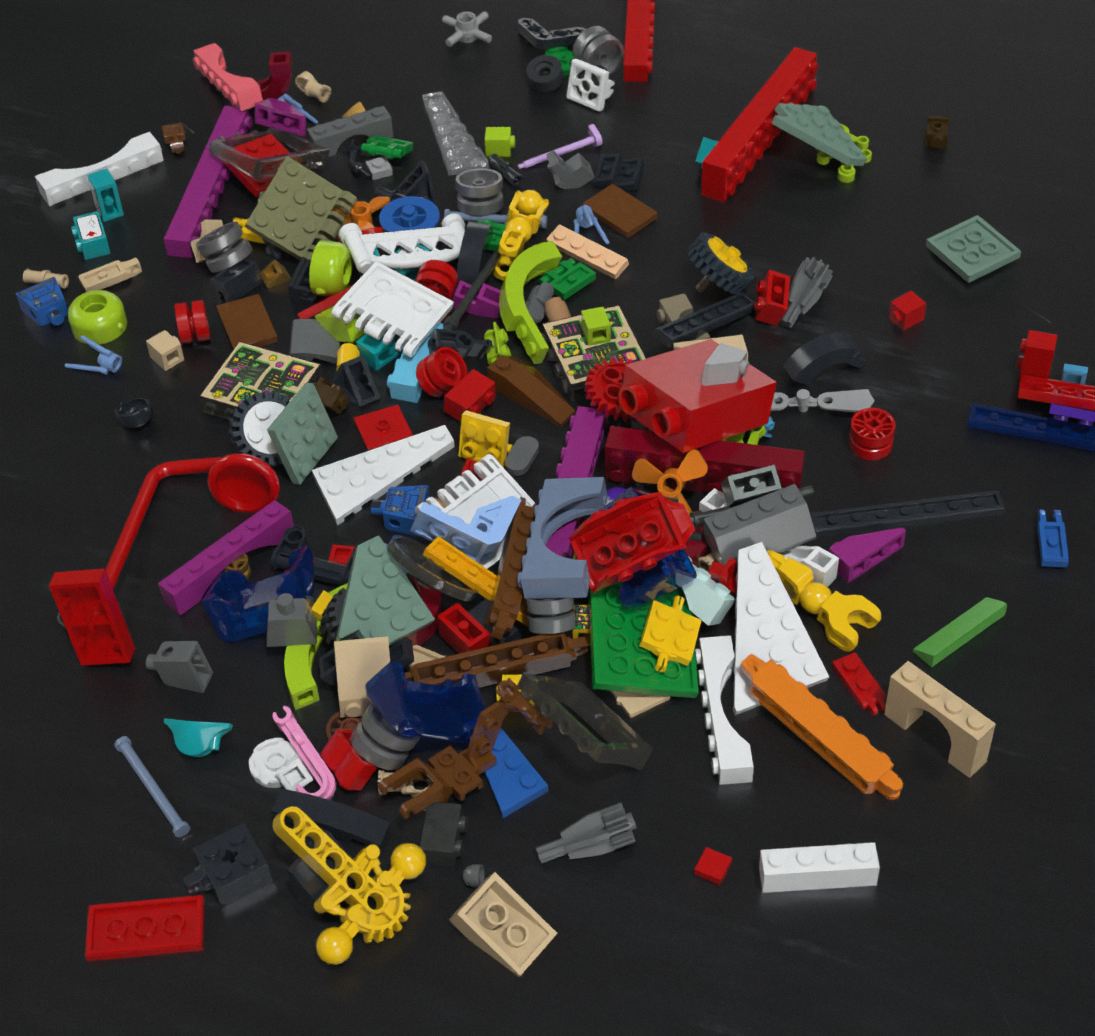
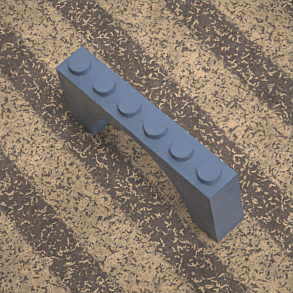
M604 477L545 479L543 489L539 490V505L535 506V521L531 522V538H527L526 542L527 554L522 557L523 570L518 574V586L523 588L525 599L587 597L590 584L587 561L559 556L550 551L546 544L551 535L565 523L581 516L593 514L599 510H605L608 495Z

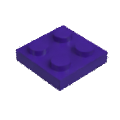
M1050 403L1049 413L1053 414V419L1068 421V417L1077 418L1078 424L1092 426V423L1095 422L1094 411Z

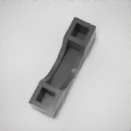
M384 106L307 129L309 146L317 160L335 155L341 143L353 135L362 134L370 138L374 135L388 138L393 137L391 116Z

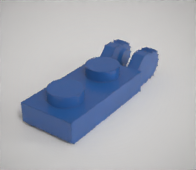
M1038 510L1037 530L1041 566L1067 567L1069 558L1065 525L1062 522L1061 511L1054 510L1053 522H1046L1045 510Z

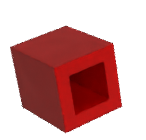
M910 291L891 301L889 319L904 331L924 320L926 302Z

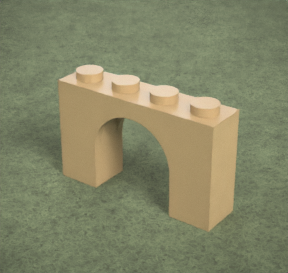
M907 661L890 677L884 715L906 730L922 715L923 709L933 714L945 726L951 738L948 762L970 778L987 762L996 724Z

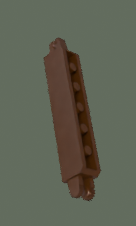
M520 497L521 502L507 530L485 624L493 626L491 637L500 640L505 631H511L519 614L523 588L518 586V574L523 570L522 557L527 554L526 542L527 538H531V522L535 521V506L539 505V503L535 502L532 507L526 506V498Z
M565 632L542 634L417 663L411 667V672L395 675L391 680L394 687L413 684V687H408L395 693L397 701L417 698V702L498 684L502 681V675H536L570 667L571 661L577 659L578 655L588 652V644L585 637L571 639V637L565 636Z

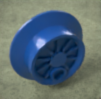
M410 196L395 199L385 205L380 212L379 221L386 232L434 228L439 221L440 215L437 206L433 202L425 198Z

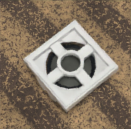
M574 59L571 63L566 98L600 112L604 108L605 99L609 98L613 93V89L610 88L615 82L612 81L610 73L605 67L591 65Z

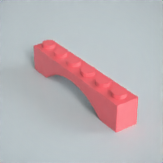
M216 43L193 50L195 55L193 63L196 69H199L203 76H206L210 83L214 84L217 90L221 91L224 97L231 101L233 106L235 105L240 111L255 107V103L263 101L260 86L252 78L236 76L225 71L226 64L223 51Z

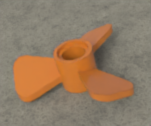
M376 197L369 203L356 202L354 207L351 208L350 214H344L334 207L331 211H336L344 216L345 222L342 225L355 223L359 226L360 230L374 228L371 213L387 205L390 202V197Z
M693 449L687 453L678 469L670 468L664 473L647 460L638 459L633 468L632 478L640 483L657 484L658 491L663 496L679 499L678 503H683L690 515L692 510L681 494V490L684 488L686 481L704 476L708 471V465L700 452ZM666 479H674L677 482V487H669Z

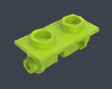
M493 322L494 329L488 330L484 334V340L489 339L493 344L487 353L489 365L501 355L511 356V352L506 344L509 340L507 333L503 328L500 329L496 322Z

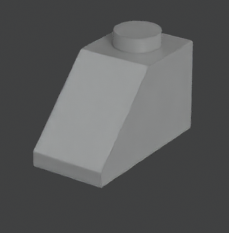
M720 343L705 363L701 385L709 386L737 382L741 375H746L749 367V361L746 360L748 351Z

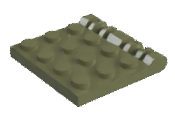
M287 156L244 227L298 260H301L302 257H307V259L311 260L316 245H311L312 242L318 243L320 240L333 241L341 229L340 225L345 222L344 216L336 211H331L334 207L344 214H350L351 208L357 202V197L348 191L341 190Z

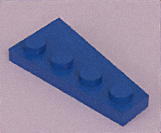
M477 719L466 724L469 738L473 735ZM500 728L492 753L496 756L497 764L486 770L484 774L490 784L494 799L497 801L502 818L548 792V785L502 728Z

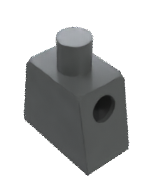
M284 593L279 595L277 600L269 601L267 647L317 644V620L306 599H293L292 595Z
M165 641L161 644L157 654H149L146 659L147 669L157 670L163 683L168 686L204 693L213 675V671L198 641Z

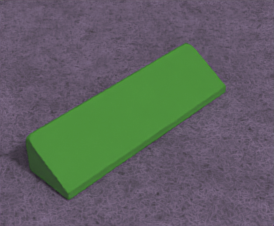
M986 597L915 647L913 652L932 668L1002 618L1006 613L1007 604Z

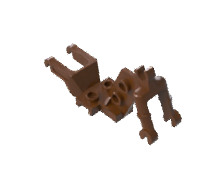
M508 678L498 684L496 693L500 696V700L483 710L478 716L467 749L458 754L451 746H448L429 758L428 764L417 758L382 779L378 784V789L383 795H386L389 787L396 790L414 778L432 780L433 785L401 805L399 813L405 819L409 817L410 811L417 814L434 802L446 803L452 792L462 801L465 799L466 793L476 787L478 789L483 787V780L479 775L497 764L496 756L492 753L503 720L509 712H520L526 721L533 724L532 728L539 735L543 733L545 726L551 729L553 721L547 715H542L540 710L529 702V697L523 691H519V687Z

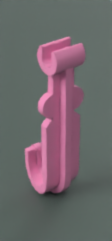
M283 706L287 714L286 717L280 719L274 712L273 719L279 730L287 736L321 787L315 793H308L298 784L296 786L297 792L332 800L336 790V781L333 774L298 725L290 708Z

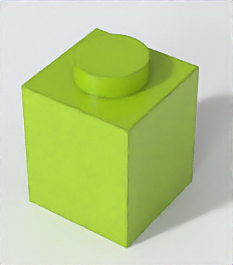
M486 127V157H490L493 154H497L499 157H511V148H515V136H511V127Z
M604 307L582 310V330L588 346L611 342V325Z

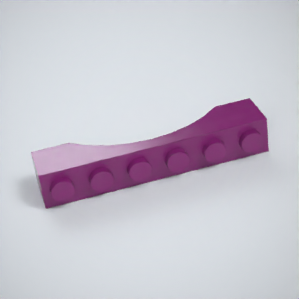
M274 500L160 581L158 585L164 603L179 616L200 602L213 580L235 559L259 547L278 545L284 532L289 527L294 526L291 511Z

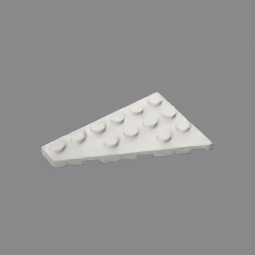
M760 542L740 549L737 553L735 675L733 682V712L735 715L762 705L750 695L751 680L740 669L741 662L751 653L766 663L772 659L776 664H781L787 669L791 677L796 681L804 683L807 688L825 682L829 678L763 543Z

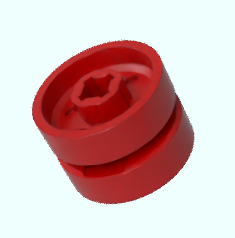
M429 260L420 266L415 282L451 300L458 283V275L449 264L440 260Z
M203 300L192 301V311H189L186 302L175 304V315L181 344L193 343V333L196 334L198 342L210 340L207 314Z
M441 347L419 361L416 367V376L420 386L426 393L434 397L446 395L467 375V367L463 358L458 352L449 347Z
M865 408L854 414L851 420L849 447L855 455L867 460H878L886 457L891 452L896 425L891 414L879 408Z

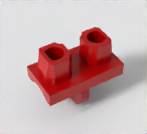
M729 558L726 565L713 561L708 571L711 575L710 578L714 582L727 587L730 590L729 594L737 597L736 560Z

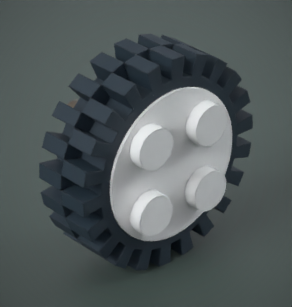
M257 392L247 397L238 405L232 413L233 416L229 421L231 427L228 429L232 437L230 441L231 444L235 445L236 448L234 450L236 453L255 456L271 467L282 464V460L267 429L290 402L288 396H280L279 392Z

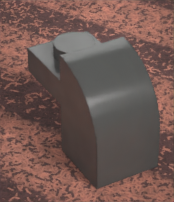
M554 150L546 154L549 161L547 166L553 174L555 184L560 188H579L595 178L591 165L580 153H577L566 162Z

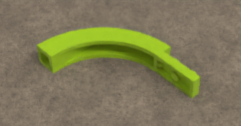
M553 241L534 245L522 252L511 264L499 295L500 314L507 332L516 331L517 337L523 343L527 354L534 364L543 362L549 347L528 312L524 301L523 287L531 279L558 267L562 255Z
M348 583L332 590L329 594L334 596L340 589H347ZM316 618L317 644L286 647L284 660L285 676L291 702L295 710L319 701L317 685L312 676V664L316 651L326 635H322L321 630L324 626L320 625L318 618Z

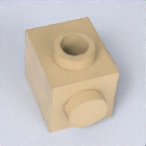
M166 330L146 341L150 357L165 371L184 361L179 340L177 337L171 336Z

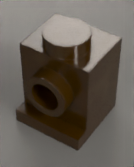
M928 115L925 148L946 149L949 117Z
M320 377L315 388L323 406L341 415L342 411L349 404V397L343 394L344 389L333 383L330 384L326 379Z

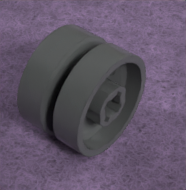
M574 598L526 599L527 611L530 613L527 616L528 630L530 632L552 634L575 628V612L572 611L574 608Z

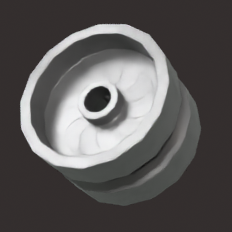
M592 26L578 36L572 53L574 59L591 65H601L611 75L623 60L624 47L605 28Z
M470 169L456 176L455 182L458 192L456 200L459 211L464 214L482 216L493 214L502 209L503 194L501 190L503 188V179L499 172L490 169Z
M238 222L225 224L211 231L196 243L200 254L208 256L205 262L212 273L235 265L252 252L253 248L249 241L241 238L243 231Z
M374 702L365 711L362 722L357 724L350 740L357 753L369 763L379 768L397 770L402 767L409 756V751L418 742L421 730L417 722L404 710L389 703Z

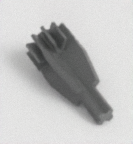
M807 257L802 261L789 291L788 309L780 320L783 327L786 326L788 329H791L799 314L804 315L819 300L822 291L829 284L833 276L831 275L833 270L828 269L829 264L825 265L822 259L816 261L815 257H812L811 260Z
M618 803L587 814L560 832L562 838L538 846L536 850L541 863L568 854L570 859L603 855L636 842L632 830L637 827L631 812L625 814L622 803Z

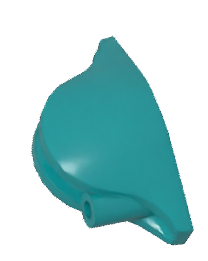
M164 718V723L173 732L177 748L182 753L195 758L204 757L213 750L219 751L221 737L233 727L230 723L196 722Z

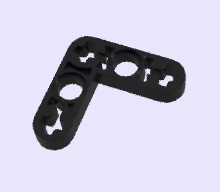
M522 18L518 20L517 31L536 48L549 49L574 45L578 36L586 29L574 27L547 32L535 20Z

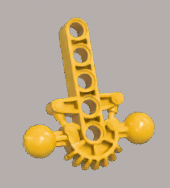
M288 807L275 816L272 825L275 833L329 885L314 903V909L318 913L328 912L333 915H341L342 925L339 928L331 927L325 929L317 939L316 950L321 960L333 965L345 962L353 950L352 938L358 932L363 934L365 943L371 942L373 938L378 943L383 941L384 937L387 939L393 937V931L398 932L402 929L400 922H405L408 919V916L402 911L409 910L411 906L404 903V900L409 898L410 894L403 893L399 884L404 879H414L422 874L426 866V855L419 846L411 843L399 845L391 855V869L382 872L379 866L381 863L378 859L380 854L378 846L369 845L362 849L352 860L299 808ZM284 816L292 818L294 821L293 829L288 828L284 824ZM305 836H309L314 840V849L306 846ZM327 856L334 859L335 869H330L326 865L325 860ZM372 868L376 874L373 879L368 875ZM348 876L355 880V890L347 885L346 880ZM368 896L375 899L377 904L375 910L368 906ZM345 900L351 907L345 910L338 903Z

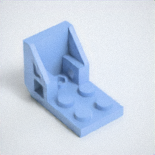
M510 496L477 509L470 524L465 523L460 517L450 516L442 512L435 505H428L423 502L410 531L431 542L439 536L481 564L491 561L503 540L521 500Z

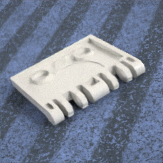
M376 261L337 302L331 315L339 320L343 318V322L347 324L352 321L356 313L361 315L356 321V329L361 330L365 326L364 333L377 340H380L384 335L383 343L386 345L393 340L395 334L401 336L396 342L395 349L398 351L403 349V354L412 358L419 346L450 312L454 302Z
M487 454L480 459V462L473 465L476 474L483 479L481 482L471 471L467 470L462 473V476H457L446 484L445 489L437 491V496L447 506L446 508H443L433 497H429L424 502L428 505L432 504L439 507L442 512L450 516L460 517L467 524L471 523L478 508L510 496L518 499L520 497L526 498V506L532 507L535 503L491 454ZM423 502L415 507L416 514H418ZM507 531L491 561L481 563L480 565L489 570L500 561Z

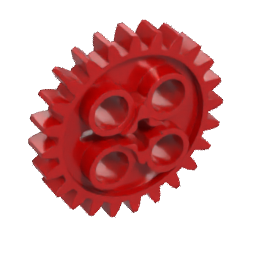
M622 357L619 358L618 362L610 358L609 363L605 360L601 361V365L596 363L594 368L589 370L584 391L587 392L586 398L592 399L590 405H598L597 412L606 411L605 417L612 414L615 421L622 417L624 422H627L628 418L636 422L634 417L626 414L619 407L618 393L623 385L621 382L624 378L625 366L632 363L631 359L625 363Z

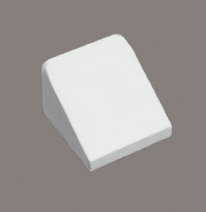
M298 754L293 756L275 772L287 790L297 791L296 786L298 784L303 787L313 781L311 772Z

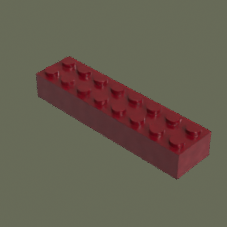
M610 426L605 445L606 480L636 484V481L632 478V472L638 459L647 460L664 473L670 468L678 469L688 452L682 453L666 440L658 437L653 431ZM719 440L696 448L707 463L708 471L702 477L686 481L682 490L709 494L715 488L723 493L721 483L726 477L775 465L782 489L793 484L797 488H801L805 451ZM666 479L669 487H677V482L674 479Z

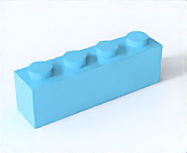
M439 323L435 329H443V324ZM435 329L419 346L412 358L403 354L402 349L400 359H397L395 362V370L393 374L388 376L387 388H390L391 398L414 403L418 402L423 389L417 380L416 367L419 361L430 355L427 341Z

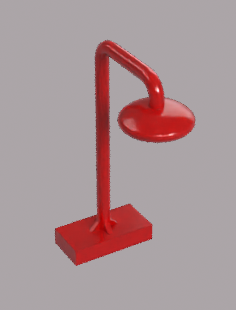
M235 453L224 457L165 462L149 471L106 569L55 572L49 584L81 666L130 663L135 646L113 589L158 483L163 478L172 475L209 472L207 479L209 490L219 504L235 512L257 513L274 500L277 501L279 497V479L270 465L255 456Z

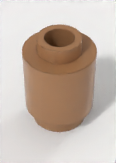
M554 297L545 302L544 311L549 323L571 318L565 301H562L561 297ZM573 322L554 326V329H560V332H564V329L567 331Z

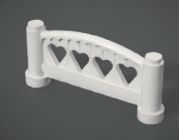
M454 213L443 219L442 227L362 235L357 224L349 223L339 230V237L342 243L348 247L358 271L365 274L376 261L388 268H419L424 262L429 260L449 262L459 258L465 232V223L459 214ZM438 241H441L452 249L438 250L436 245ZM418 243H421L432 251L417 252L415 248ZM400 245L411 253L396 254L394 251L396 246ZM379 247L390 255L378 257L373 253Z

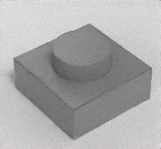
M385 156L366 161V168L373 180L393 175L392 168Z

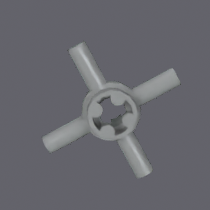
M462 12L458 14L457 20L445 15L442 19L443 23L454 27L456 33L446 39V45L450 47L458 40L470 43L477 38L490 43L492 36L480 31L478 26L488 18V14L482 12L476 17L471 12Z

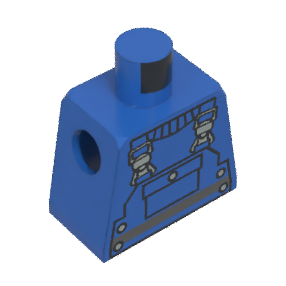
M55 277L16 293L22 312L39 326H44L48 323H52L55 326L60 325L64 321V316L68 314L65 299Z
M427 485L391 487L388 489L386 501L372 500L371 514L383 515L384 526L387 530L419 536L410 530L417 516L415 507L422 502H426V499L430 497L429 487Z

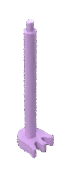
M592 124L588 126V133L590 135L588 138L554 151L561 156L590 144L598 147L602 145V137L595 125ZM548 153L523 161L522 164L518 165V168H528L547 161L546 154Z

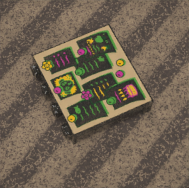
M620 305L605 308L611 325V342L588 346L582 330L581 314L542 324L541 335L549 347L547 351L548 360L554 363L555 375L557 378H561L562 390L564 393H568L571 401H574V390L585 388V381L589 370L593 369L596 363L601 365L602 360L609 363L610 358L618 362L620 357H622L625 363L629 359L632 360V363L647 359Z
M239 341L200 394L202 410L209 415L218 416L230 421L233 416L232 413L238 405L247 397L257 392H279L280 396L286 395L289 397L288 400L291 401L305 383L316 385L319 378H323L321 364Z

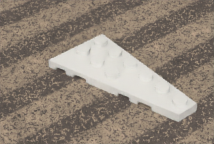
M443 425L312 470V475L338 526L344 522V517L352 512L356 514L362 509V505L370 500L378 499L387 493L389 488L396 487L402 483L405 476L410 473L415 474L421 470L420 466L428 461L436 460L454 448V440L447 427Z

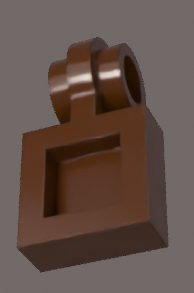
M182 123L161 126L165 143H170L172 153L181 154V151H184L183 141L186 140Z

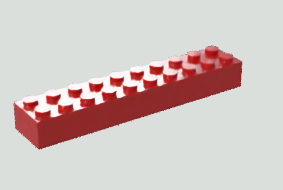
M797 47L790 52L703 160L701 195L721 202H725L730 195H733L737 185L743 182L748 171L753 169L755 162L762 158L766 148H769L773 139L781 133L782 129L772 124L774 117L779 116L775 111L778 103L801 105L802 102L807 100L808 94L815 90L817 85L815 74L818 70L816 53Z

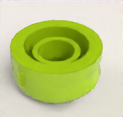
M320 240L317 243L312 255L309 273L310 288L314 295L330 297L349 286L353 263L352 256L346 245L326 240Z
M92 290L79 295L69 306L68 320L72 334L82 343L87 344L81 340V336L87 337L98 345L111 342L118 338L127 327L123 303L119 297L108 291Z

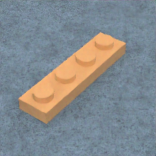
M560 224L546 239L547 242L553 241L559 251L615 280L629 265L627 258Z

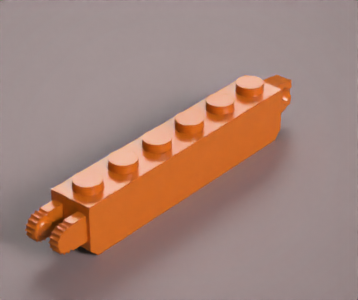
M752 653L741 662L740 669L751 680L750 695L864 794H872L877 790L880 794L886 796V799L888 798L892 801L896 800V798L898 799L903 788V780L898 778V775L892 771L894 764L884 752L876 750L863 734H858L843 717L833 713L825 701L817 699L812 695L806 685L791 677L787 669L781 664H776L772 659L766 663Z

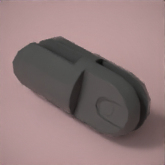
M541 283V285L533 287L526 301V307L535 324L543 320L546 314L544 304L549 299H552L554 294V288L550 283Z

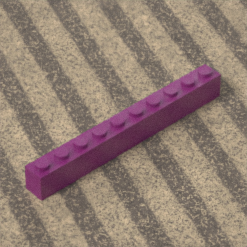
M224 106L164 237L167 255L193 257L194 252L191 242L200 238L202 232L201 222L211 220L213 209L217 207L218 198L224 191V184L230 177V169L219 159L220 152L239 146L243 141H246L248 129L252 127V117L249 116L248 109L240 111L237 107Z
M578 406L576 415L571 416V431L566 433L565 445L567 447L562 448V464L558 463L556 478L593 477L606 429V411L597 412L596 408ZM581 517L573 519L558 528L549 538L546 547L559 556L571 559L573 547L569 537L579 528Z

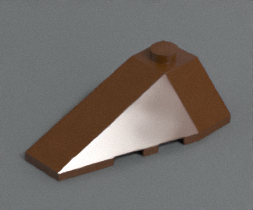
M501 355L487 367L488 378L496 382V392L557 426L562 427L572 415H575V410L535 367L515 357Z

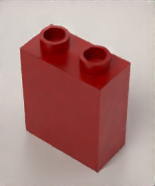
M709 339L627 364L625 366L623 385L618 393L619 407L626 414L631 415L652 430L658 437L663 438L679 451L685 453L768 424L777 382L749 364L746 375H741L735 383L701 385L705 363L719 345L714 340Z

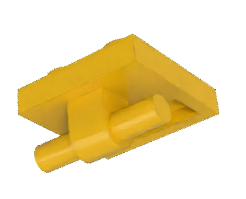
M466 410L462 414L458 456L480 462V459L487 454H491L504 467L507 453L509 454L513 445L508 444L510 423Z

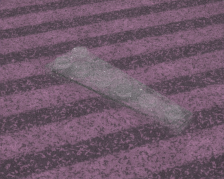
M443 92L422 95L423 103L448 175H458L470 169H488L487 158L481 149L475 145L473 137L467 133L465 125L460 122L459 116L453 110Z

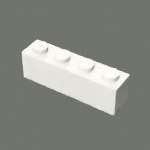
M875 843L761 850L759 863L763 893L877 885L880 869Z

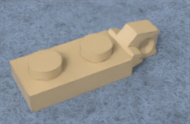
M137 258L126 262L116 260L83 273L78 278L85 292L101 290L134 277L141 273L142 270Z

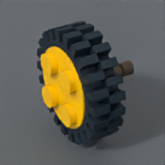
M702 232L687 250L691 261L696 263L695 266L697 269H701V273L704 275L701 282L695 286L701 293L710 282L715 281L718 287L722 286L725 291L729 290L732 294H739L754 279V273L751 267L748 266L749 264L742 260L743 257L740 251L733 246L729 247V244L726 242L724 244L720 238L712 234Z

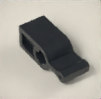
M435 329L427 341L429 354L441 347H449L458 352L463 360L466 356L483 359L493 346L492 341L489 339L475 340L467 332Z

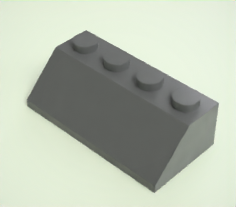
M795 484L704 518L703 537L717 561L726 565L729 558L735 559L736 570L737 553L740 549L762 542L766 551L771 550L781 553L816 539L807 503Z

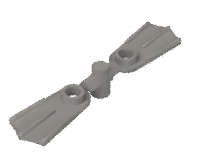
M805 389L799 390L794 398H788L784 393L775 392L771 411L782 410L789 405L790 407H798L800 412H806L809 407H817L818 403V406L824 410L856 413L859 410L871 408L874 399L868 389L826 392L819 395L818 399L811 397L809 391Z

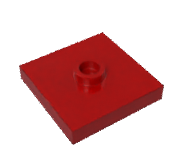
M398 405L354 417V424L367 451L413 436Z

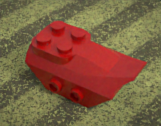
M661 492L630 499L623 498L613 504L614 507L591 514V518L579 526L569 537V541L577 559L587 561L590 576L589 586L592 593L618 581H627L634 576L633 573L641 569L643 571L649 570L657 565V561L685 548L688 538L696 530L684 504L670 501Z

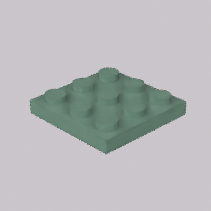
M978 215L926 241V247L968 283L1020 258L1021 251Z
M305 383L267 429L292 483L298 485L304 481L338 438L313 383Z

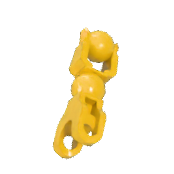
M519 190L516 191L509 206L505 231L498 248L501 258L494 267L493 272L494 276L500 280H505L508 271H501V266L507 265L510 268L513 261L522 253L524 244L530 239L532 234L537 233L543 214L549 205L548 199H543L535 190H526L522 193Z
M767 551L793 605L801 603V606L807 612L818 614L817 620L824 625L828 641L838 648L850 652L858 645V633L849 624L857 623L866 628H873L880 622L881 612L879 608L865 597L860 595L846 596L837 591L831 594V590L825 584L814 582L813 571L808 566L790 557H784L777 552Z

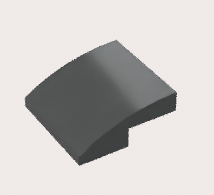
M294 319L292 322L289 356L311 362L313 358H318L336 364L340 341H337L316 319Z

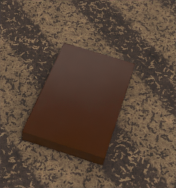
M614 184L609 185L582 203V206L587 205L592 208L594 217L627 239L658 218V212Z
M259 294L216 306L233 350L239 342L255 347H263L278 342L277 335ZM241 348L236 354H238V353H240V352H243V350H245V351H249V350H248V349H245V348Z

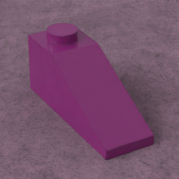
M273 98L255 103V123L300 136L306 135V115L289 103Z
M904 528L849 536L841 542L834 543L830 547L829 553L839 558L837 574L847 583L851 582L904 546L906 530Z

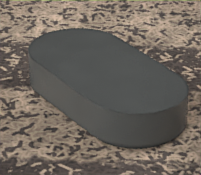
M525 436L515 442L505 459V469L509 474L520 476L529 470L539 453V443L535 438Z

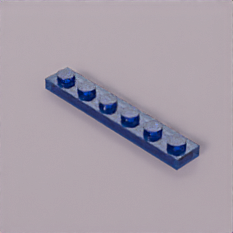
M972 404L968 427L1095 451V427Z

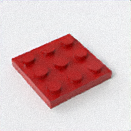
M272 134L222 151L219 158L255 197L260 196L262 191L265 193L287 156L298 162Z

